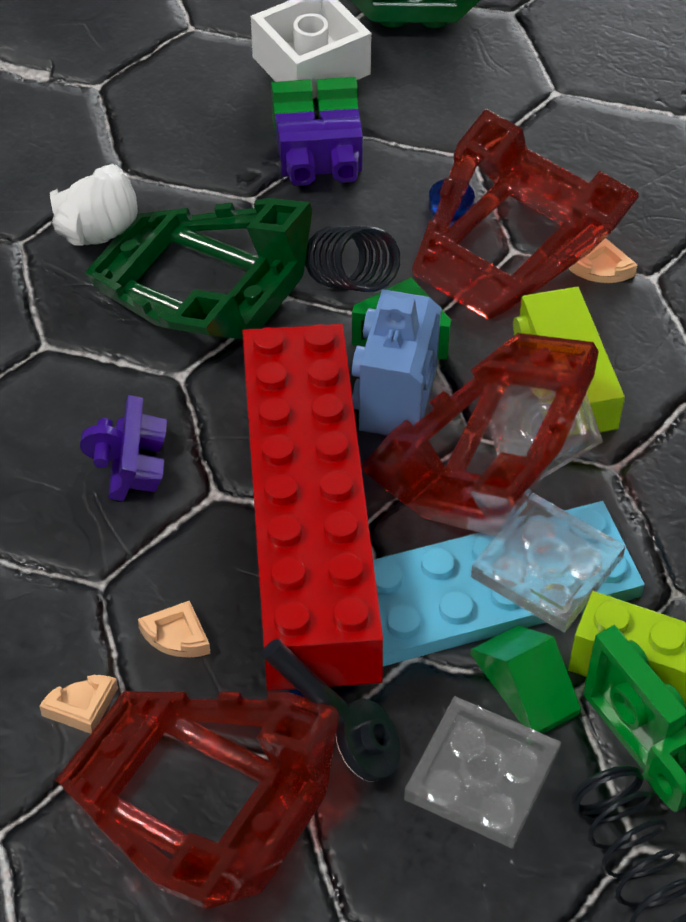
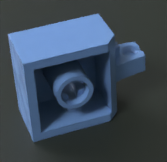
M382 289L377 308H368L363 327V338L367 339L366 346L357 345L352 364V376L360 377V379H356L352 394L353 407L359 410V431L415 441L419 440L438 365L441 307L430 297Z

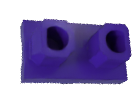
M127 396L124 417L117 420L115 428L112 427L113 422L110 419L101 418L97 421V425L85 429L81 434L80 449L86 456L94 459V466L106 468L109 465V460H112L109 499L124 501L129 488L156 492L163 476L164 460L158 457L139 454V448L160 452L166 435L167 419L142 413L143 398Z

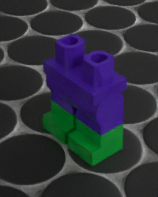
M356 77L316 79L318 118L316 120L311 80L271 82L272 117L282 177L289 176L294 186L310 185L315 180L316 174L333 173V179L339 183L355 182L358 172H362L363 149Z

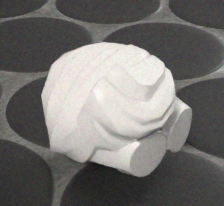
M114 164L95 169L93 175L80 179L72 184L69 189L58 192V189L50 192L51 206L54 214L52 224L55 232L66 237L67 241L73 245H96L108 242L117 235L124 233L137 217L138 210L135 191L127 175Z

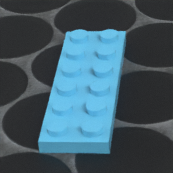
M600 501L374 559L383 634V666L494 637L517 625L528 628L583 613L592 591L622 601L642 597L645 584L604 502Z

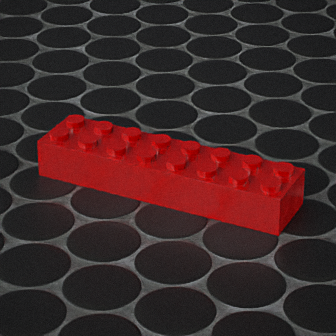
M317 324L313 326L267 327L242 330L264 649L271 641L279 639L329 687L383 683V634L343 324ZM265 660L267 691L296 689Z

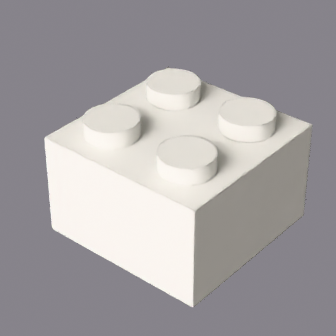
M289 0L251 16L253 58L275 82L311 80L314 99L317 97L316 79L356 77V80L371 74V32L338 0Z

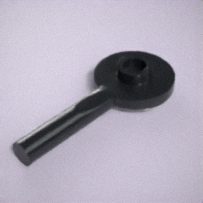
M279 639L271 641L263 650L262 657L335 724L337 745L343 760L350 770L358 777L367 781H378L393 774L400 760V742L394 723L386 711L369 699H358L347 704Z

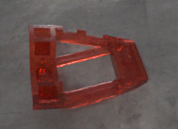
M485 108L458 142L453 155V167L449 178H445L442 185L439 205L433 220H430L412 267V272L416 277L490 320L508 311L521 302L522 296L534 293L588 255L613 232L639 198V192L601 171H598L590 183L527 149L521 127ZM478 166L495 185L449 227ZM508 196L515 198L562 225L512 275L458 245Z
M517 333L473 367L470 371L474 378L449 397L443 391L428 402L433 410L419 422L412 425L411 422L405 420L396 427L362 464L361 468L366 475L425 519L493 536L499 535L530 497L542 473L562 450L595 375L599 354L594 342ZM509 384L556 391V395L526 457L500 452L482 475L466 472ZM480 396L445 467L429 440Z
M123 692L60 773L56 781L78 808L158 889L205 909H210L260 894L326 796L339 714L336 707L323 703H313L305 697L289 692H269L267 699H243L240 692H220L218 699H189L186 692ZM194 721L263 727L257 739L268 760ZM164 733L259 782V785L219 843L191 832L187 835L118 797ZM147 841L172 854L173 857L171 859L167 858Z

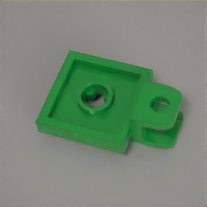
M613 625L595 636L583 696L643 769L642 776L660 799L672 811L678 812L686 807V774L682 770V768L686 767V727H684L686 722V706L684 700L672 685L664 684L652 670L643 649L635 641H628L616 625Z

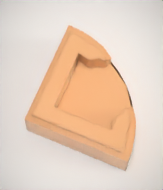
M604 238L570 258L569 270L589 281L616 283L634 277L638 264Z
M190 600L138 619L139 630L144 638L161 652L186 658L210 654L209 642Z
M91 675L87 676L88 680L79 681L64 688L59 686L52 690L40 704L41 714L43 717L93 734L118 689L117 680L110 676Z

